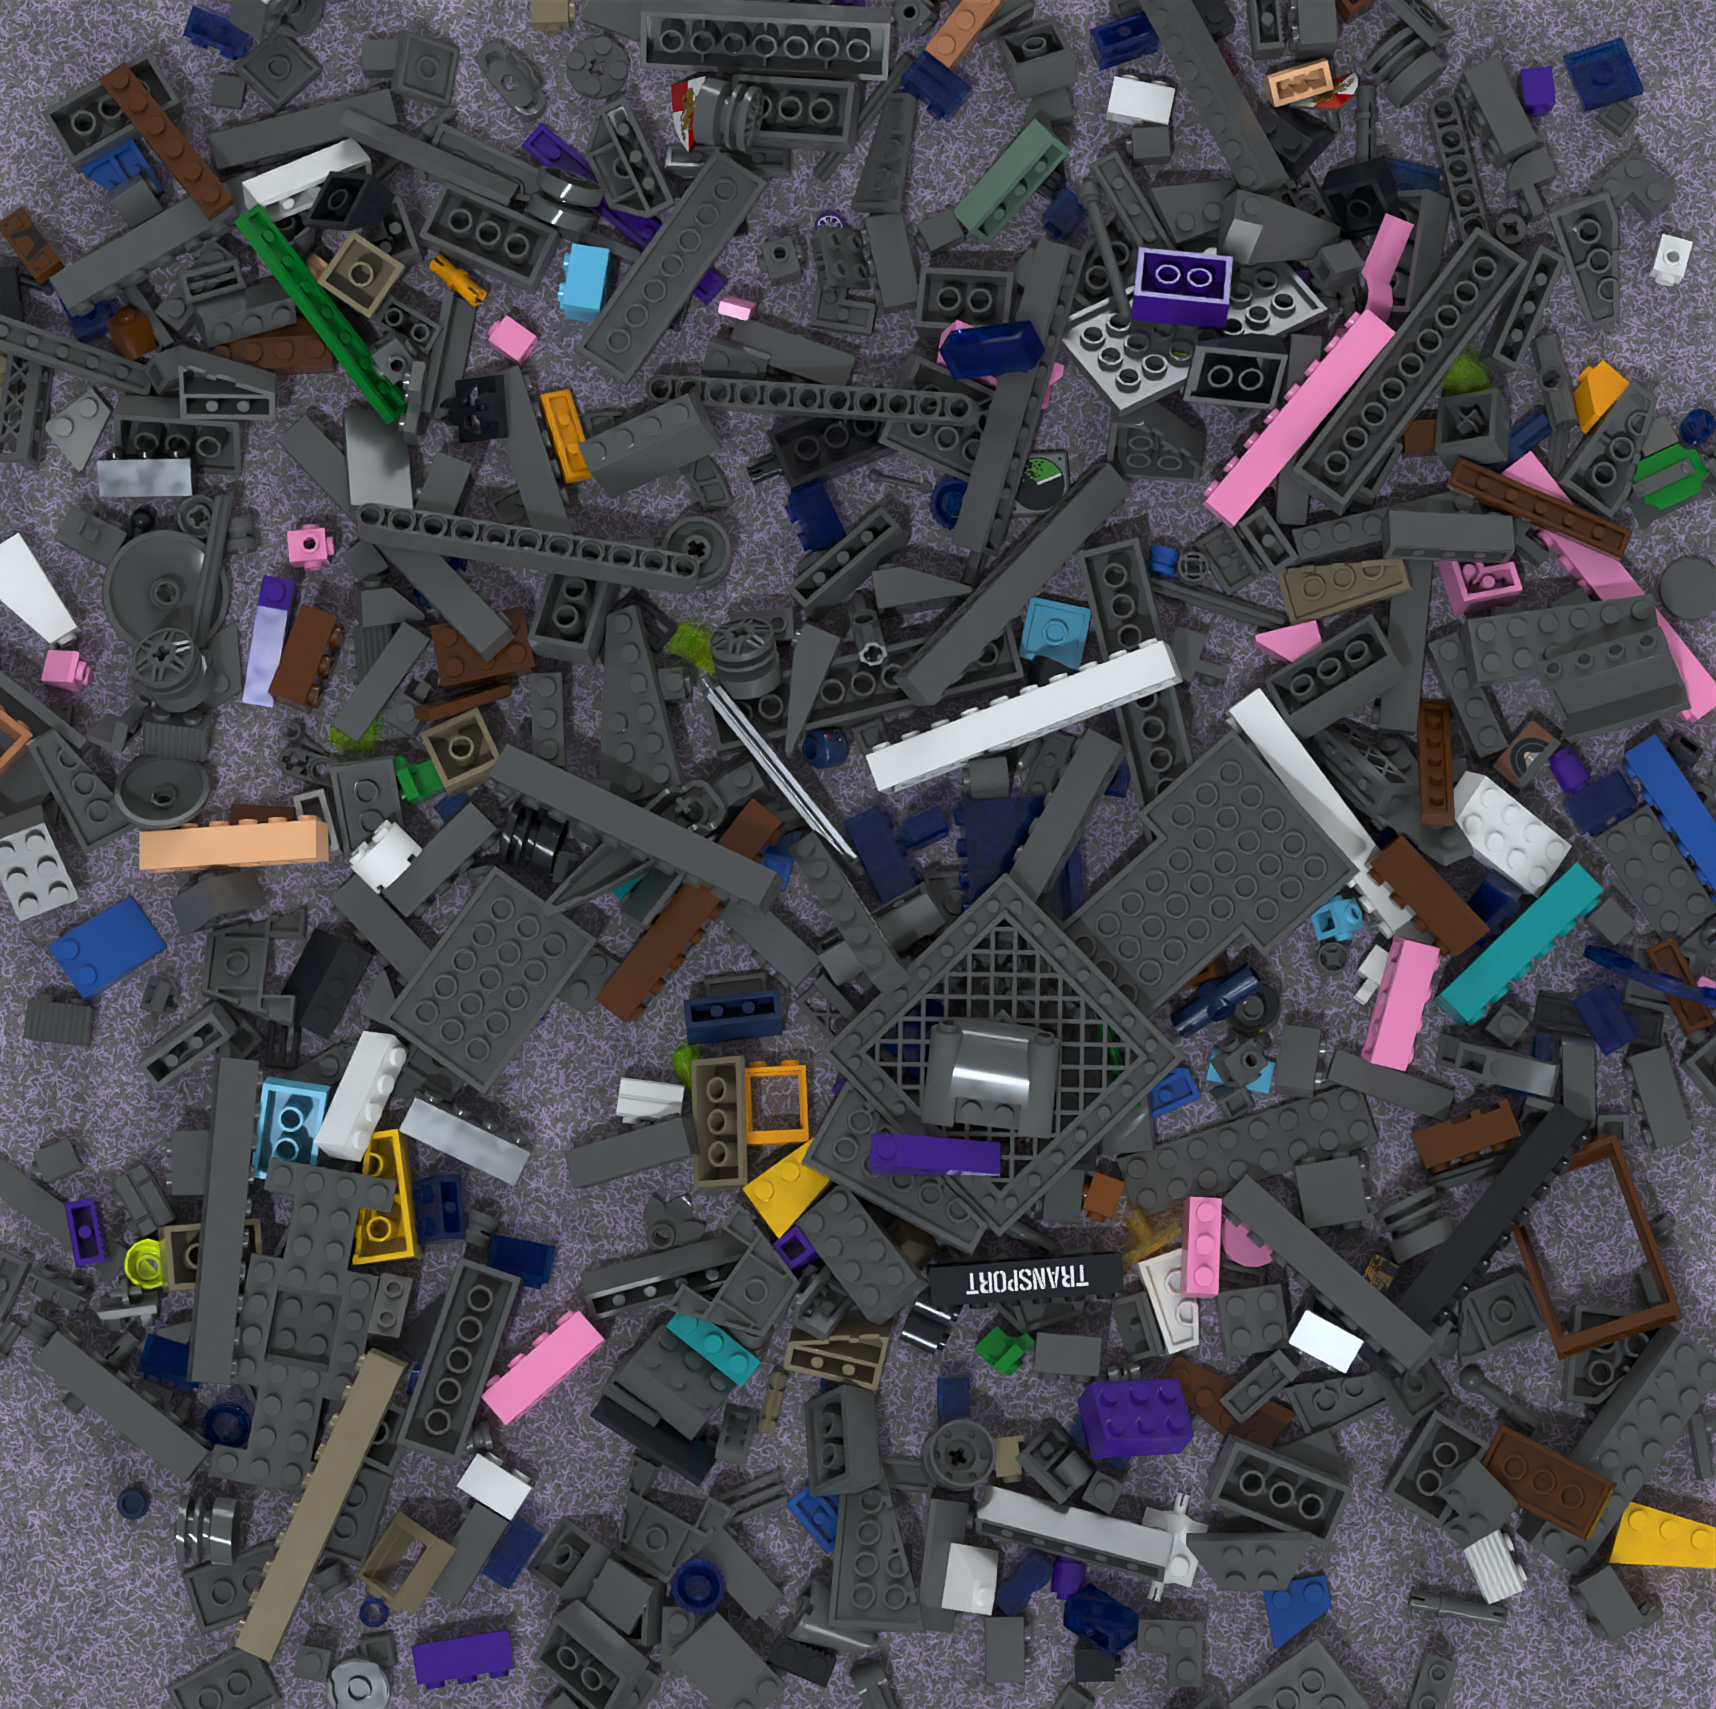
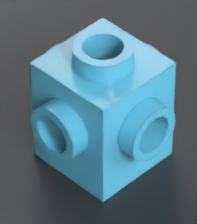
M1342 895L1334 896L1311 916L1318 941L1335 938L1337 943L1355 938L1353 932L1365 928L1362 912L1356 898L1343 900Z

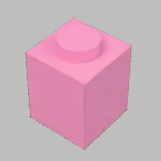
M507 315L502 321L497 320L488 332L490 347L517 366L519 365V367L522 366L538 344L537 336Z

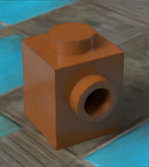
M1095 1172L1091 1183L1083 1184V1206L1081 1210L1087 1211L1086 1218L1100 1223H1104L1105 1218L1112 1220L1125 1182Z

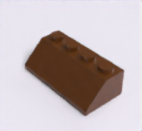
M296 313L297 323L210 348L206 345V353L274 372L276 376L336 372L334 354L303 313Z
M1403 836L1392 838L1364 864L1369 870L1366 873L1369 879L1378 887L1383 885L1391 893L1388 896L1389 900L1399 910L1405 908L1412 916L1410 922L1422 934L1427 932L1434 939L1432 945L1440 948L1439 953L1442 956L1446 957L1449 955L1451 958L1459 956L1490 930Z

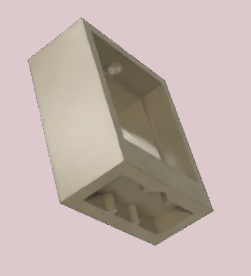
M399 1510L357 1574V1577L367 1584L364 1590L378 1599L384 1596L386 1599L383 1604L397 1613L404 1609L414 1615L456 1551V1548L422 1523ZM416 1538L426 1545L427 1549L397 1593L386 1585L385 1582L413 1539Z

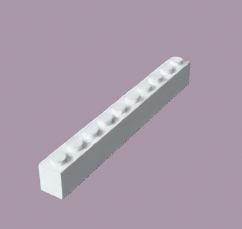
M1255 689L1224 712L1228 717L1225 722L1230 730L1233 729L1237 734H1241L1248 747L1361 871L1347 886L1349 888L1354 886L1361 896L1358 898L1360 905L1368 914L1373 912L1380 921L1377 923V927L1387 939L1391 937L1393 939L1394 935L1432 945L1434 939L1427 932L1422 934L1410 922L1412 916L1405 908L1399 910L1388 898L1391 893L1383 885L1380 887L1376 886L1366 875L1369 870L1364 864L1380 849L1261 689Z

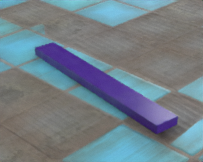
M543 123L521 145L525 151L543 166L564 169L597 182L589 163ZM604 196L599 206L592 207L642 251L645 250L662 226L653 217L647 219L610 209ZM710 267L692 294L708 306L728 283Z

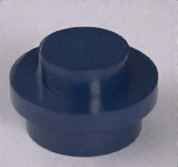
M127 1488L117 1499L118 1511L126 1519H140L149 1510V1497L140 1488Z

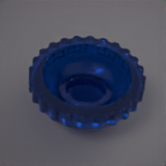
M952 477V479L946 478L945 481L941 480L939 484L935 485V489L931 491L932 494L929 496L930 502L928 505L930 506L929 511L932 513V518L936 519L937 524H941L943 528L947 527L948 530L954 529L958 517L953 518L952 516L960 514L962 498L968 486L967 482L956 477Z
M704 1559L688 1560L687 1563H682L681 1567L677 1568L676 1573L673 1574L674 1579L671 1581L672 1597L676 1599V1604H679L682 1610L685 1609L687 1613L691 1612L693 1615L708 1614L711 1610L714 1611L716 1606L720 1605V1601L724 1599L723 1594L726 1592L724 1588L726 1586L724 1575L710 1561H704Z

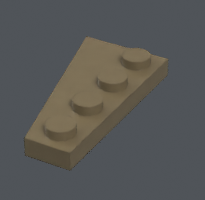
M1404 559L1368 560L1348 564L1333 563L1332 565L1324 566L1310 565L1301 566V568H1283L1276 573L1291 626L1314 620L1318 622L1413 590Z

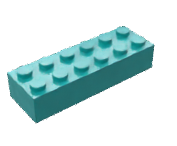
M1576 862L1433 1001L1459 1027L1466 1022L1469 1026L1473 1025L1488 1011L1484 1006L1488 1001L1494 1004L1511 989L1507 984L1511 979L1516 983L1533 967L1530 961L1534 957L1537 960L1541 959L1556 945L1552 940L1556 935L1561 939L1579 923L1575 919L1578 914L1584 917L1601 901L1598 895L1604 889Z

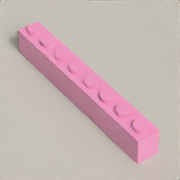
M1365 309L1361 314L1357 311L1352 314L1343 325L1348 329L1341 338L1335 335L1323 349L1328 353L1323 360L1319 362L1315 359L1303 373L1308 377L1301 386L1295 383L1283 397L1288 402L1281 410L1275 407L1263 421L1267 424L1266 428L1260 435L1255 431L1243 445L1247 450L1239 459L1235 455L1223 468L1227 474L1220 483L1214 479L1203 492L1207 498L1202 505L1229 528L1235 526L1396 333L1369 309Z

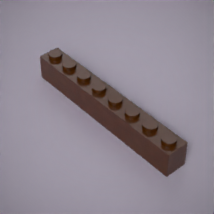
M752 798L717 844L762 864L765 859L763 852L770 844L775 846L785 833L782 828L786 823ZM685 883L595 1000L624 1023L630 1024L632 1020L637 1022L648 1008L644 1005L652 995L657 997L667 985V981L664 979L670 971L676 972L687 959L684 955L691 944L696 947L707 933L704 930L705 926L711 919L715 922L725 911L726 906L723 905L725 901L714 897L709 893L710 889L703 885L695 888Z

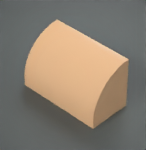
M1326 58L1266 75L1263 80L1266 98L1274 107L1334 90Z

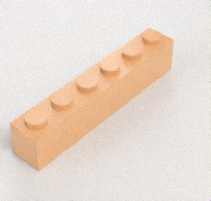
M315 815L298 816V821L287 822L285 817L268 818V823L258 824V820L243 819L239 820V825L228 826V822L214 821L209 822V827L199 828V824L185 823L180 825V829L175 830L168 828L139 832V869L150 873L329 862L328 824L318 821Z

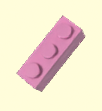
M1190 1196L1184 1200L1180 1297L1212 1299L1218 1295L1222 1198Z

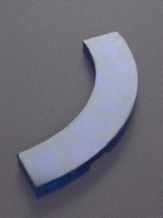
M1586 945L1583 956L1613 972L1669 994L1716 1007V988L1705 985L1703 987H1692L1683 984L1684 979L1659 970L1655 973L1646 971L1640 967L1639 962L1613 949Z

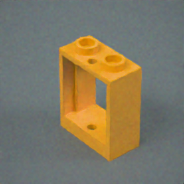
M799 1060L780 1061V1066L768 1067L766 1061L749 1062V1068H745L747 1147L793 1145L808 1142L806 1065H799ZM798 1076L801 1129L753 1131L751 1078Z

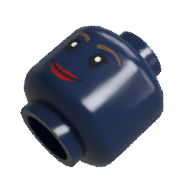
M836 727L812 730L807 733L802 743L804 758L811 767L816 769L839 767L848 757L849 742L842 730Z

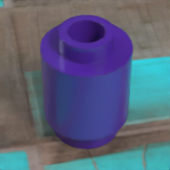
M1570 746L1548 758L1551 764L1549 769L1564 793L1571 791L1572 795H1575L1589 786L1587 780L1591 778V775L1576 751L1573 752Z
M1057 1555V1561H1053L1050 1592L1057 1593L1056 1599L1075 1601L1076 1595L1083 1594L1085 1564H1082V1561Z

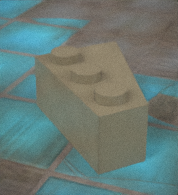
M891 1317L882 1326L868 1319L841 1320L824 1342L793 1325L783 1369L877 1391L894 1317Z

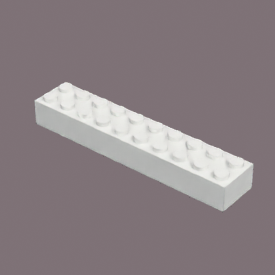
M1156 638L1138 644L1139 650L1127 653V650H1122L1109 655L1110 661L1103 664H1097V661L1087 663L1079 667L1080 673L1068 676L1067 673L1054 676L1049 679V685L1038 687L1035 684L1023 688L1019 691L1020 696L1013 699L1003 696L991 701V707L979 710L976 707L960 713L961 719L949 722V719H944L931 725L932 730L925 733H920L919 730L901 736L903 741L897 744L885 742L872 748L873 753L866 755L878 791L888 795L966 766L968 765V760L987 758L1181 683L1183 680L1172 650L1163 640L1157 641Z

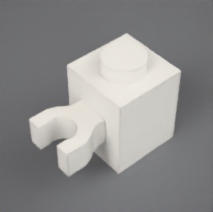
M1377 944L1356 971L1357 975L1366 980L1353 998L1362 1005L1366 1004L1376 988H1380L1389 953Z

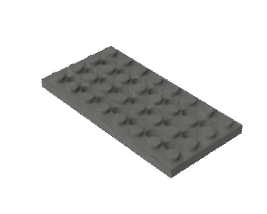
M1286 261L1281 263H1257L1251 267L1242 265L1232 271L1226 327L1237 328L1240 330L1239 332L1230 333L1225 329L1131 320V316L1129 318H1122L1119 314L1114 295L1068 316L1059 347L1116 415L1121 418L1185 386L1195 342H1199L1202 339L1207 341L1248 333L1281 336L1283 339L1289 336V334H1293L1326 318L1328 309ZM1262 281L1264 283H1271L1273 286L1262 287L1258 283ZM1134 285L1125 289L1131 310ZM1232 295H1245L1247 298L1239 300L1234 298ZM1276 303L1290 304V307L1281 308ZM1255 314L1257 316H1264L1265 319L1254 320L1250 316ZM1111 324H1125L1126 327L1118 329L1114 328ZM1161 331L1164 333H1169L1170 335L1167 337H1160L1156 335L1155 332ZM1091 335L1094 337H1099L1100 340L1090 341L1087 340L1085 337ZM1134 343L1136 345H1143L1144 348L1136 350L1129 345ZM1173 353H1186L1188 356L1185 358H1178L1174 356ZM1109 356L1118 360L1116 362H1107L1103 357ZM1152 364L1160 366L1162 369L1154 371L1150 370L1147 366ZM1127 377L1136 381L1134 383H1125L1121 378Z

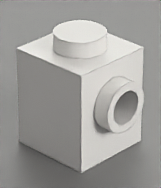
M1662 234L1656 246L1649 276L1655 277V282L1661 285L1673 286L1674 283L1679 284L1684 277L1693 242Z

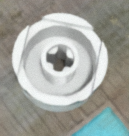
M385 820L374 831L375 835L369 844L363 841L352 852V857L349 860L352 863L350 867L377 894L381 892L382 886L386 889L411 865L407 860L413 854L417 857L422 851V848L396 822L391 824L388 820Z

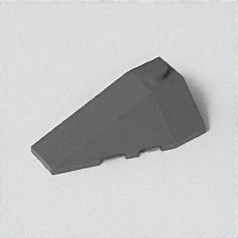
M1634 380L1621 393L1555 480L1567 497L1575 503L1609 519L1614 516L1630 493L1634 471L1639 463L1641 448L1645 435L1648 434L1658 398Z

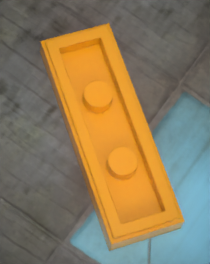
M570 389L541 394L538 399L564 483L569 484L593 479L594 477L589 472L577 445L586 439Z

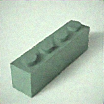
M1034 118L952 211L953 214L970 232L988 245L1071 150L1052 131Z

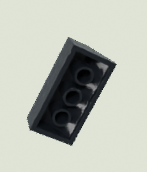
M606 1395L602 1397L590 1414V1417L698 1487H701L718 1460L715 1458L717 1443L705 1435H702L700 1440L694 1437L690 1441L662 1417L656 1426L653 1427Z

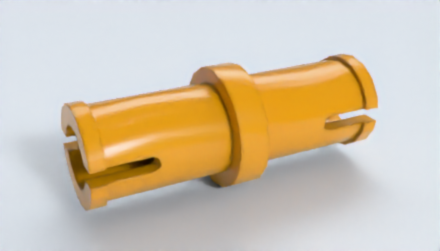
M443 254L436 256V259L440 261L439 263L434 259L431 261L429 269L447 283L448 289L452 292H458L473 307L480 305L476 298L482 302L484 301L487 292L473 282L464 269H458Z

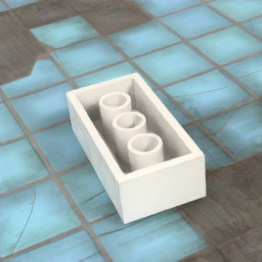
M1465 771L1453 790L1454 819L1472 844L1474 852L1472 856L1515 891L1538 898L1572 846L1487 776Z

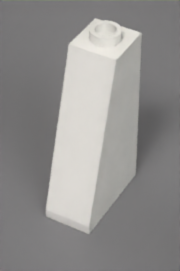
M17 533L0 544V600L54 648L58 646L66 648L78 639L76 635L81 633V630L24 538Z

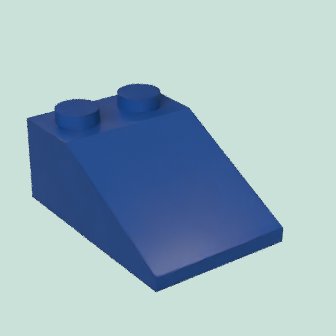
M130 896L74 928L48 946V948L82 998L90 1002L165 950L167 946L133 897Z

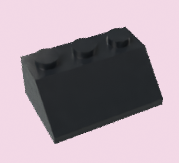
M315 927L280 994L296 996L295 1024L328 1041L372 958V954Z

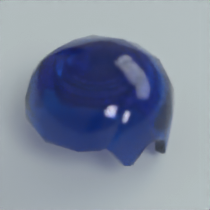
M221 1402L214 1405L205 1413L202 1422L204 1436L210 1440L209 1443L213 1447H215L216 1443L240 1447L248 1441L252 1426L249 1413L241 1405L234 1402ZM234 1420L235 1426L233 1431L225 1434L231 1421Z

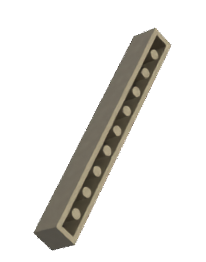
M372 1348L368 1351V1354L362 1353L354 1368L355 1371L359 1372L354 1384L350 1382L347 1384L341 1400L345 1401L341 1413H334L327 1428L332 1433L327 1443L324 1441L320 1443L314 1459L318 1460L314 1472L310 1470L307 1472L302 1482L301 1488L305 1490L301 1501L295 1500L287 1517L292 1519L287 1531L282 1529L276 1539L274 1547L278 1548L274 1560L270 1558L267 1560L262 1570L261 1576L265 1578L261 1589L255 1588L247 1605L252 1607L247 1619L242 1617L234 1632V1635L238 1636L235 1644L236 1647L268 1662H271L276 1656L408 1363L376 1348Z

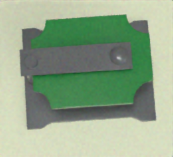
M1684 440L1640 461L1636 465L1631 481L1630 493L1626 497V501L1641 530L1649 527L1654 520L1691 502L1705 500L1712 496L1708 486L1703 482V478L1708 472L1700 462L1696 449L1688 450Z

